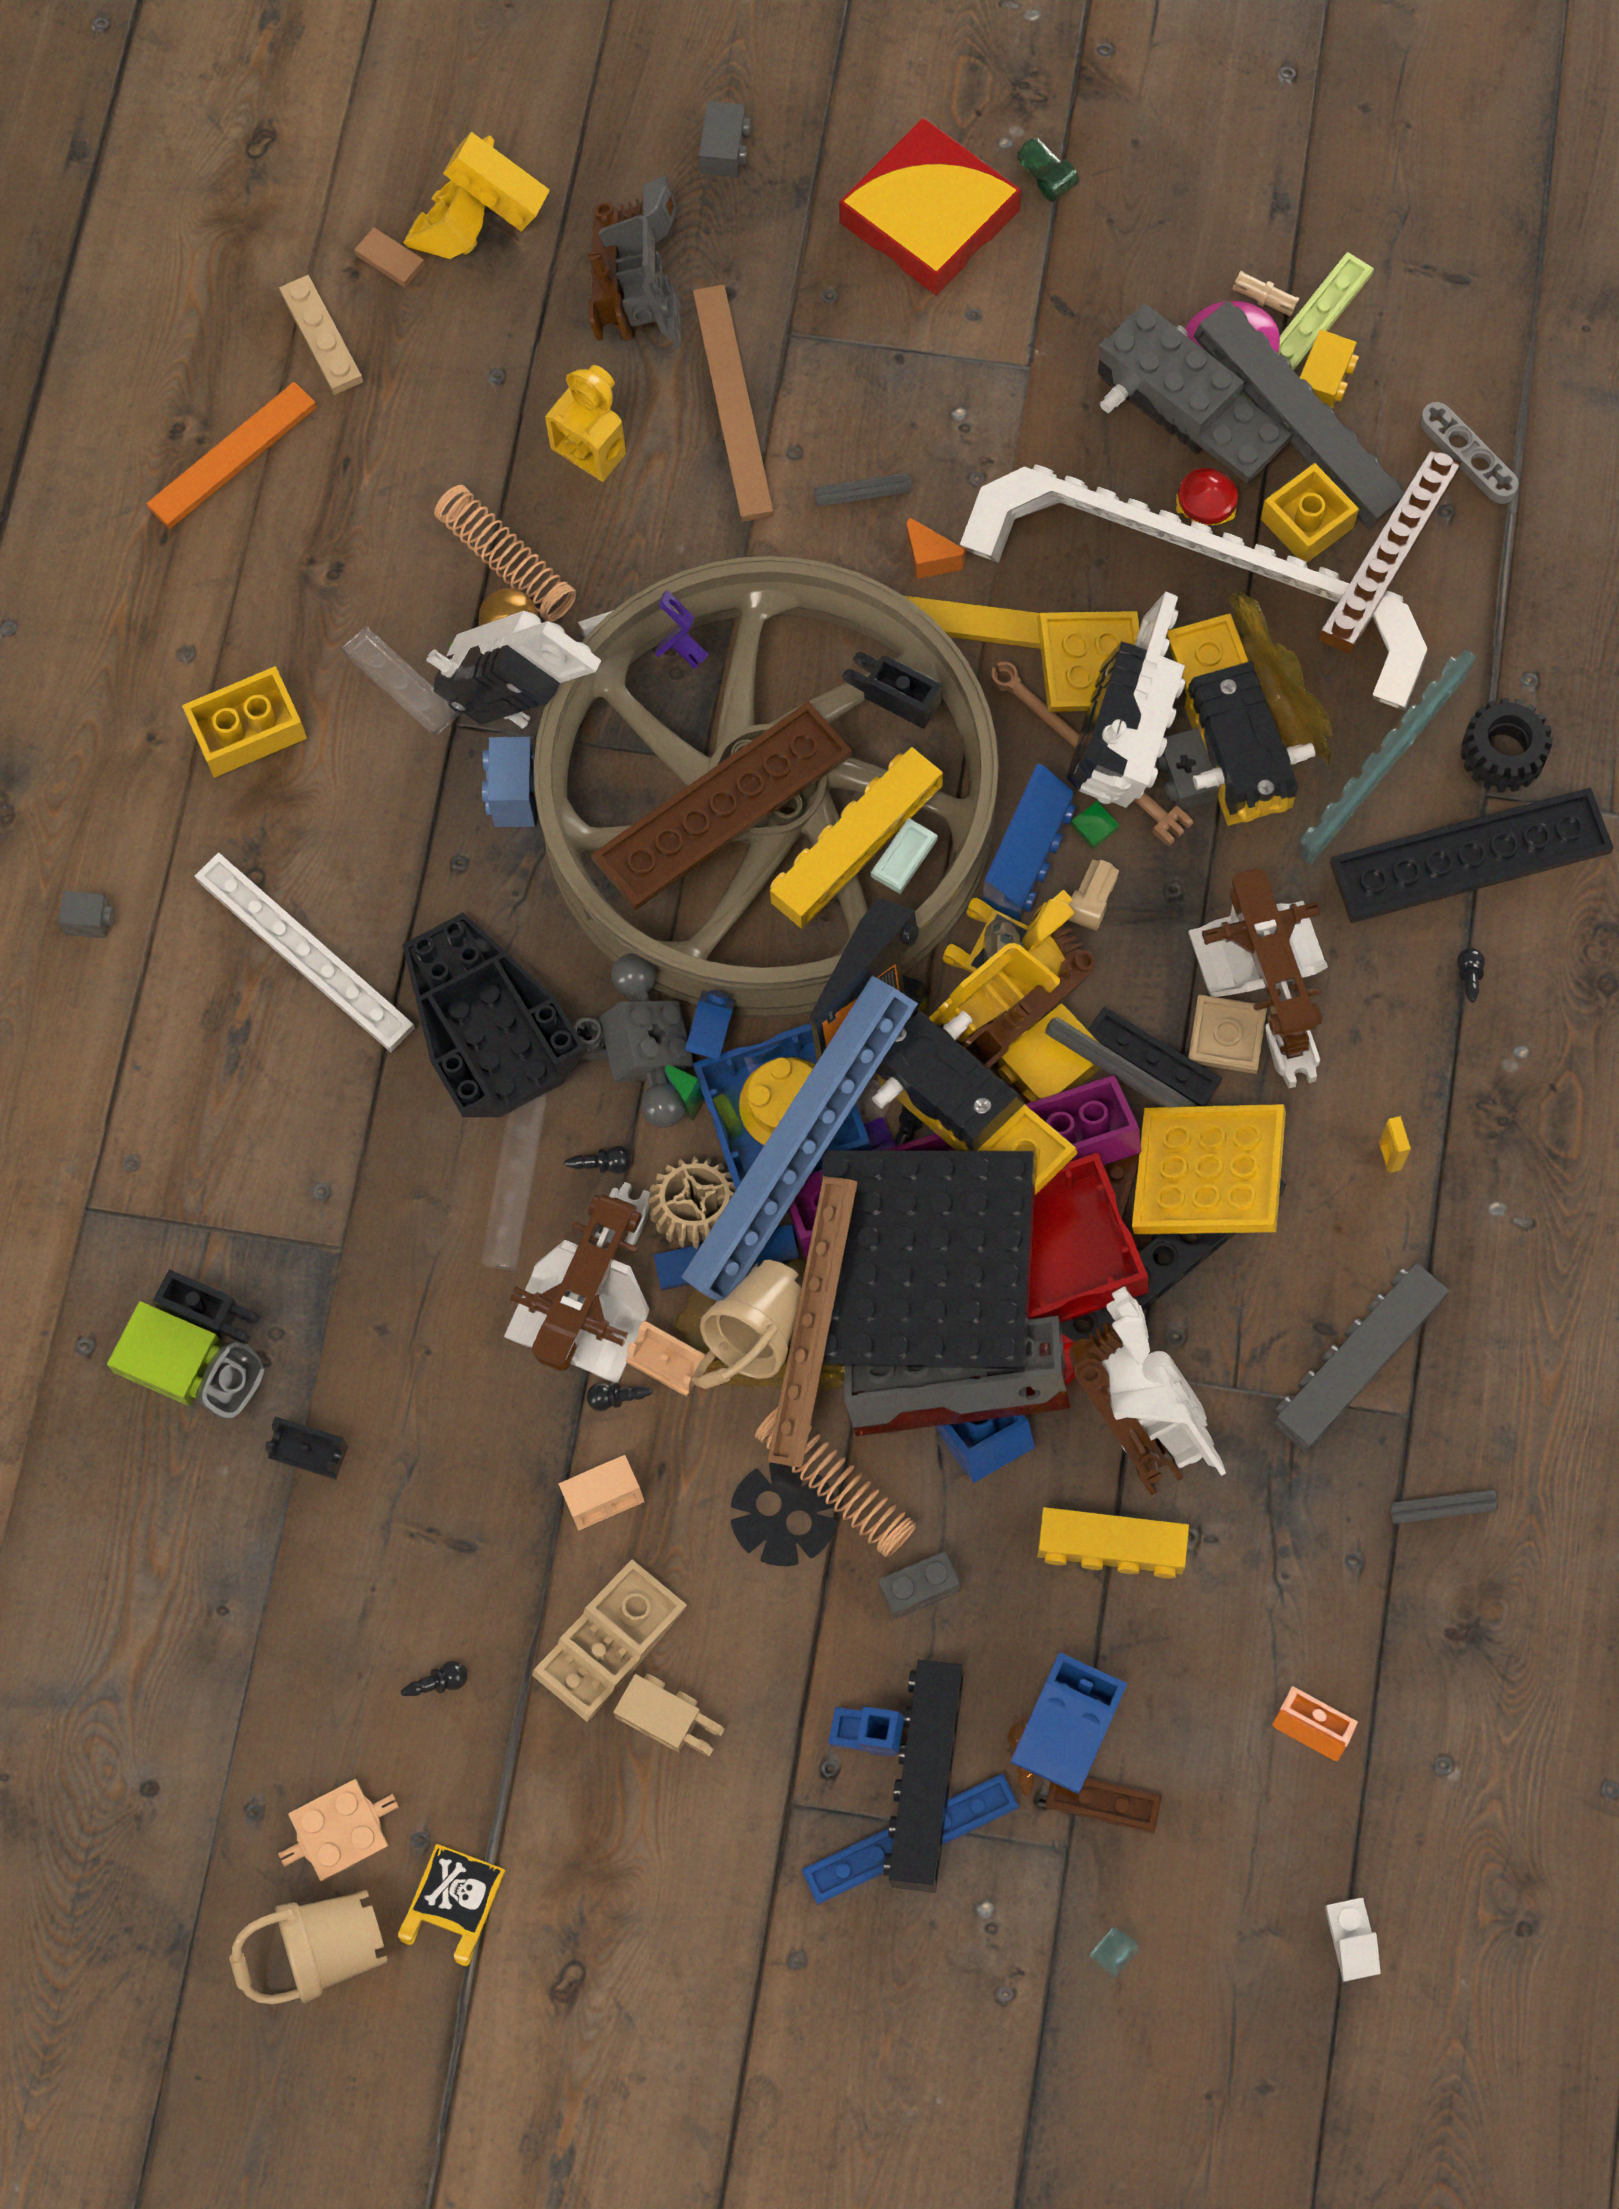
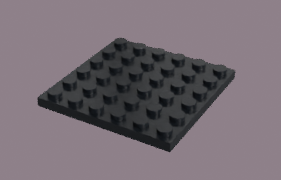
M825 1150L823 1153L821 1186L823 1176L857 1181V1187L822 1365L1026 1370L1037 1154L1034 1151Z

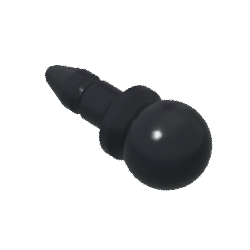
M1467 948L1459 954L1457 965L1459 977L1465 981V994L1468 1000L1474 1003L1479 994V980L1484 976L1485 958L1478 949Z
M902 1105V1112L899 1116L901 1126L896 1135L897 1146L908 1143L913 1131L920 1129L923 1124L904 1105Z
M614 1146L608 1151L599 1149L598 1156L592 1154L571 1157L564 1161V1165L574 1169L599 1167L601 1173L609 1170L614 1174H621L630 1168L632 1157L626 1148Z
M596 1383L587 1392V1402L596 1411H606L612 1406L619 1408L624 1401L641 1400L651 1395L653 1389L641 1385L620 1387L618 1383H612L611 1385Z
M458 1661L446 1662L440 1670L438 1668L432 1669L431 1676L408 1684L401 1690V1695L418 1696L421 1693H427L435 1689L439 1694L444 1693L446 1689L458 1690L467 1681V1670Z

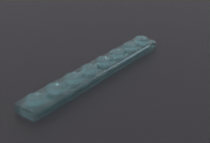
M1465 649L1458 659L1453 656L1447 662L1441 672L1444 676L1437 683L1433 680L1422 694L1424 700L1417 707L1413 704L1403 716L1402 721L1404 724L1397 731L1393 728L1387 734L1381 744L1384 748L1378 755L1372 753L1367 758L1361 768L1364 771L1358 779L1352 777L1341 792L1344 795L1337 804L1332 801L1321 815V819H1323L1321 824L1317 828L1311 826L1300 841L1303 844L1300 858L1310 865L1315 861L1470 674L1476 660L1475 655Z

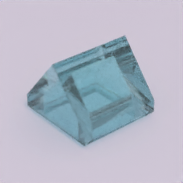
M1113 1927L1091 1952L1090 1956L1115 1979L1137 1954L1139 1948L1133 1939Z

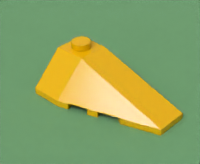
M490 135L482 139L490 146H494V139ZM451 180L433 195L431 199L435 204L426 215L422 212L414 221L403 242L408 248L452 259L462 253L464 255L470 253L477 245L476 238L482 228L485 205Z

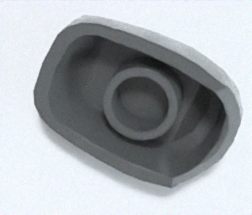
M228 1342L223 1345L207 1365L199 1385L196 1398L197 1403L211 1414L221 1418H233L238 1415L255 1393L265 1370L256 1352L242 1342Z

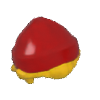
M1212 468L1194 470L1184 478L1179 486L1178 493L1176 494V511L1183 514L1185 518H1191V522L1195 521L1206 526L1221 525L1235 518L1238 502L1237 488L1227 475Z

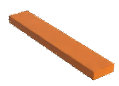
M295 382L291 383L146 503L148 509L170 530L317 408L316 402Z

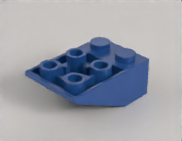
M1059 1652L1010 1763L1079 1794L1127 1683Z

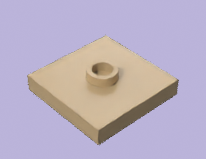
M1198 994L1188 1058L1199 1065L1257 1074L1267 1008L1256 1011L1253 1009L1255 1003Z

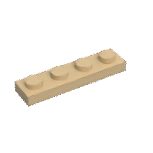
M309 275L279 287L281 295L332 393L336 395L363 383L362 375Z

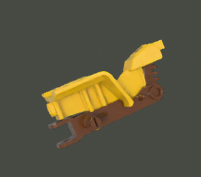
M1065 890L1061 891L1053 899L1044 902L1038 908L1022 939L1024 948L1016 943L1005 945L966 978L951 993L950 998L929 1017L939 1027L942 1024H948L961 1011L966 1012L973 1022L959 1035L958 1040L963 1043L961 1046L964 1049L976 1043L978 1045L975 1048L976 1054L981 1058L988 1056L990 1059L984 1064L988 1069L1008 1051L1011 1044L1021 1039L1027 1033V1030L1077 988L1095 968L1093 955L1088 951L1079 950L1080 942L1072 945L1077 939L1076 935L1070 938L1067 937L1073 931L1072 928L1066 929V927H1062L1075 913L1068 905L1073 899Z

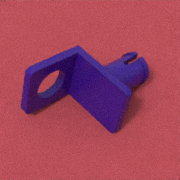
M666 590L662 594L659 606L678 626L658 644L655 655L659 658L666 650L673 648L695 669L699 665L698 662L701 664L709 653L688 634L694 616ZM670 604L675 607V609L678 611V613H676V612L673 610V608L670 606Z

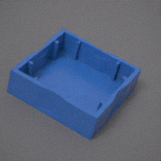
M811 1023L779 1033L763 1043L720 1054L719 1060L707 1058L693 1063L736 1190L764 1145L757 1142L748 1133L741 1120L739 1099L742 1088L748 1077L757 1068L777 1058H800L816 1065L817 1059ZM856 1103L826 1150L872 1151ZM823 1155L811 1174L822 1171Z

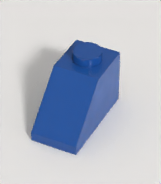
M719 990L701 991L685 1051L719 1060L735 999L729 998L728 994Z

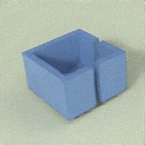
M489 737V750H483V770H486V781H482V800L485 802L486 815H492L494 827H535L536 798L535 796H530V793L535 792L534 752L531 738Z

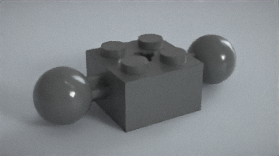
M635 953L625 954L614 963L611 970V980L615 989L620 994L627 996L629 1001H620L599 1017L614 1082L648 1081L649 1089L644 1093L641 1100V1111L644 1118L655 1127H672L682 1119L686 1106L674 1086L668 1083L664 1069L666 1065H671L685 1072L693 1067L691 1052L685 1051L688 1039L679 1001H649L647 992L655 982L653 964Z

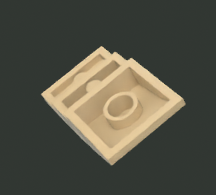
M632 1559L585 1607L583 1615L559 1638L558 1645L536 1666L532 1676L588 1722L661 1640L686 1609L687 1604Z

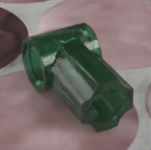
M1031 138L1017 152V160L1037 180L1038 188L1047 200L1053 202L1079 184V176L1072 164L1065 159L1060 161L1039 138Z

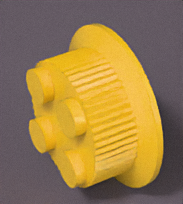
M794 1057L777 1058L761 1065L748 1077L740 1094L739 1112L744 1127L757 1142L765 1146L815 1067V1064Z

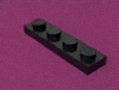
M1105 1006L1088 1029L1090 1034L1101 1045L1188 1098L1197 1107L1206 1106L1221 1084L1222 1078Z

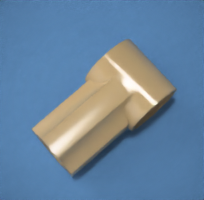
M1092 860L1079 890L1074 891L1071 897L1073 900L1068 904L1075 912L1068 921L1095 932L1097 931L1108 903L1106 902L1119 875V870L1111 863L1104 860Z

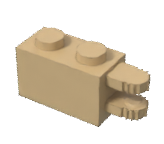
M647 1673L644 1678L635 1674L613 1712L615 1718L679 1754L686 1744L696 1751L710 1756L713 1751L710 1744L690 1735L697 1724L705 1728L709 1733L721 1736L725 1728L702 1715L700 1709L695 1707L697 1701L689 1695L678 1691L675 1696L663 1689L665 1683Z

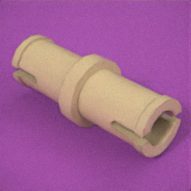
M1240 271L1235 281L1236 284L1232 288L1233 291L1258 301L1257 305L1261 307L1269 306L1288 315L1290 318L1300 299L1275 288L1274 283L1270 281L1267 283L1245 274L1243 271Z

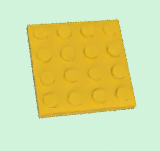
M1284 1104L1144 1108L1141 1153L1139 1154L1132 1221L1134 1234L1276 1232L1286 1116Z

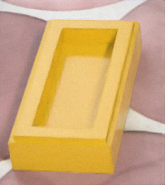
M1401 1116L1388 1119L1378 1142L1389 1173L1401 1171L1411 1150Z

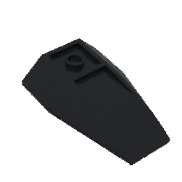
M464 913L402 944L430 1061L462 1117H502L562 1085L587 1052L556 998Z

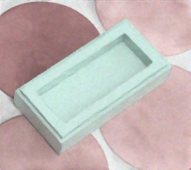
M908 818L871 871V877L901 894L936 843L938 835Z

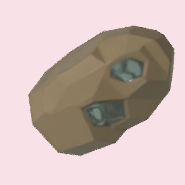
M993 920L986 927L983 944L984 963L1009 943L1020 945V935L1009 922Z

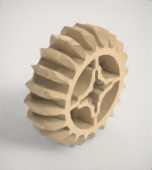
M694 1156L691 1164H685L680 1158L678 1168L675 1169L667 1164L665 1168L666 1175L657 1173L656 1184L651 1185L649 1190L651 1197L648 1199V1204L651 1210L650 1219L653 1223H656V1230L659 1234L666 1233V1239L669 1243L679 1238V1245L682 1248L688 1241L693 1242V1247L697 1250L700 1242L706 1239L736 1189L730 1172L725 1173V1167L722 1163L712 1167V1161L708 1157L703 1164H699L698 1159ZM684 1187V1190L680 1194L673 1196L678 1190ZM722 1204L720 1209L714 1215L707 1218V1215L711 1211L716 1210L717 1206Z

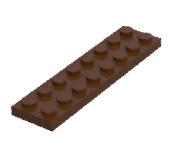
M808 701L592 853V860L636 911L849 759L852 755V750Z

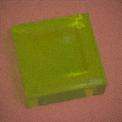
M721 1094L713 1099L715 1108L720 1114L731 1139L742 1135L743 1129L740 1120L727 1096Z

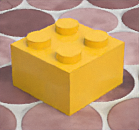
M1314 463L1264 500L1261 520L1298 559L1308 563L1354 528L1359 508Z

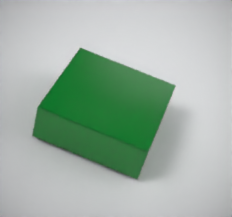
M1098 801L1071 821L1072 828L1092 849H1095L1119 830V824Z

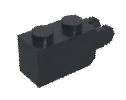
M863 652L856 653L853 657L855 664L869 672L870 675L866 677L855 670L847 669L842 675L844 681L864 692L865 699L925 729L941 703L942 684L888 656H881L877 660Z
M170 1269L153 1299L159 1310L210 1331L221 1339H224L226 1336L244 1344H248L251 1336L244 1330L231 1326L235 1317L255 1325L258 1324L261 1318L257 1313L238 1305L234 1298Z

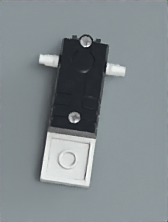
M1165 592L1144 615L1135 645L1121 641L1102 663L1099 671L1101 674L1095 684L1096 690L1092 693L1091 705L1087 709L1066 779L1078 791L1095 797L1104 804L1115 803L1126 808L1135 798H1141L1146 787L1151 788L1158 774V769L1154 768L1156 759L1162 756L1167 744V739L1163 738L1166 728L1171 726L1176 715V709L1172 707L1175 698H1179L1185 685V679L1181 678L1185 665L1164 657L1169 646V640L1166 639L1167 631L1172 629L1178 616V610L1174 609L1178 596Z
M521 611L456 635L446 657L434 649L429 653V657L426 660L439 669L434 680L433 691L448 701V706L452 710L468 715L480 725L504 718L510 719L520 726L521 729L527 726L529 723L527 721H530V716H527L522 710L526 711L530 708L547 704L555 695L560 683L596 672L601 662L598 657L591 653L592 651L587 645L576 642L566 635L561 626L548 621L541 623L538 616L526 611Z

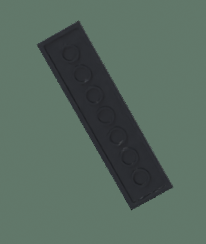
M1590 787L1333 856L1330 858L1329 863L1351 923L1607 855L1612 853L1614 847Z

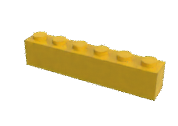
M913 747L904 755L899 753L895 756L888 766L889 770L881 778L875 777L866 787L865 794L857 802L854 800L845 807L841 814L842 818L834 826L831 824L826 826L818 836V842L810 850L808 848L804 849L796 857L794 866L786 874L782 872L773 880L770 886L771 904L801 929L902 828L908 818L911 819L942 787L943 772Z

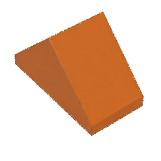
M912 518L908 519L906 522V540L916 579L959 571L964 568L966 549Z

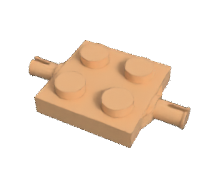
M354 1779L288 1813L297 1831L298 1843L278 1852L280 1859L294 1853L282 1860L284 1867L305 1856L312 1863L320 1881H324L389 1847L381 1831L379 1817L399 1808L394 1795L391 1794L372 1804L364 1796L357 1779ZM395 1801L394 1803L383 1808V1806Z

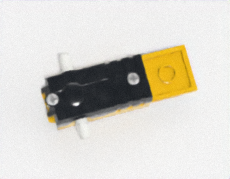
M1231 613L1167 631L1166 639L1169 640V649L1173 660L1185 665L1181 678L1185 679L1184 690L1187 695L1185 710L1192 729L1199 728L1212 765V770L1193 776L1196 790L1219 786L1217 798L1228 826L1240 822H1250L1255 818L1275 812L1281 813L1292 808L1298 784L1291 765L1305 761L1307 758L1315 757L1314 746L1312 743L1294 747L1289 746L1288 748L1283 745L1252 661L1248 662Z
M921 1011L913 1018H909L876 1069V1074L882 1087L872 1097L874 1103L883 1109L888 1102L896 1098L956 1151H1034L1037 1154L1036 1195L1077 1155L1076 1147L1024 1104L1023 1098L1012 1088L1010 1089L1004 1081L955 1041L967 1029V1026L973 1022L966 1012L961 1011L956 1018L954 1017L943 1028L938 1027Z

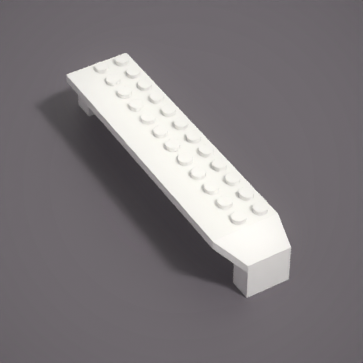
M1036 464L1033 469L1022 467L981 487L960 545L967 552L999 563L1015 519L1063 503L1337 603L1349 586V583L1339 580V574L1323 567H1320L1318 572L1307 568L1306 561L1296 557L1288 556L1285 561L1277 558L1275 551L1268 547L1256 544L1254 549L1244 546L1245 543L1242 542V538L1229 533H1224L1223 537L1213 535V531H1211L1209 526L1192 521L1191 526L1181 523L1182 520L1176 514L1165 510H1160L1159 515L1152 513L1147 508L1148 505L1143 502L1129 498L1128 502L1124 503L1119 501L1116 493L1101 487H1097L1096 492L1088 490V486L1084 485L1085 482L1070 476H1066L1063 481L1056 478L1057 475L1053 474L1054 471ZM1387 591L1372 616L1389 651L1373 692V700L1405 711L1425 661L1427 647L1408 605L1403 603V596Z

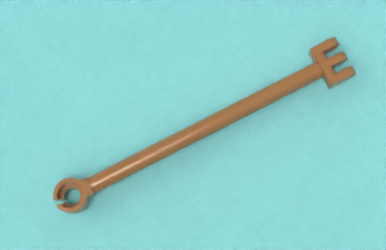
M997 663L996 668L993 667L991 671L993 687L997 690L1008 691L1010 694L1016 695L1069 744L1076 748L1080 734L1055 712H1048L1047 705L1021 683L1018 671L1012 663ZM998 675L999 677L1006 676L1010 681L1002 683L998 680ZM1143 792L1140 799L1135 798L1133 800L1158 822L1153 828L1152 833L1167 846H1171L1175 842V839L1167 830L1176 837H1180L1184 833L1183 828L1176 821L1185 828H1189L1193 824V820L1177 805L1167 813L1145 792Z

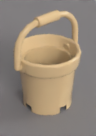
M764 1260L759 1267L757 1263L724 1300L717 1301L703 1314L700 1322V1331L704 1342L710 1350L694 1372L692 1380L697 1387L708 1389L728 1382L737 1373L756 1379L772 1378L781 1370L787 1359L788 1346L792 1339L801 1287L795 1282L799 1276L795 1270L783 1263L772 1260ZM715 1357L729 1367L704 1374Z
M367 1890L302 1906L295 1902L278 1905L275 1907L276 1913L263 1916L249 1923L237 1935L232 1945V1955L229 1958L237 1987L242 1989L247 1997L258 2003L277 2004L300 1998L302 2003H307L320 1997L323 1994V1990L372 1968L387 1964V1956L376 1958L375 1950L383 1948L384 1944L373 1907L371 1905L362 1908L360 1902L361 1899L369 1897ZM278 1922L297 1989L273 1995L263 1994L251 1987V1977L241 1948L245 1940L253 1932Z

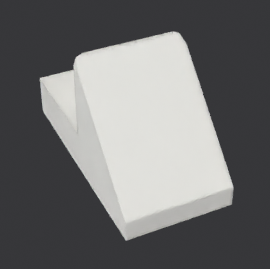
M1363 1898L1326 1905L1325 1911L1343 1982L1381 1974L1376 1932H1371Z

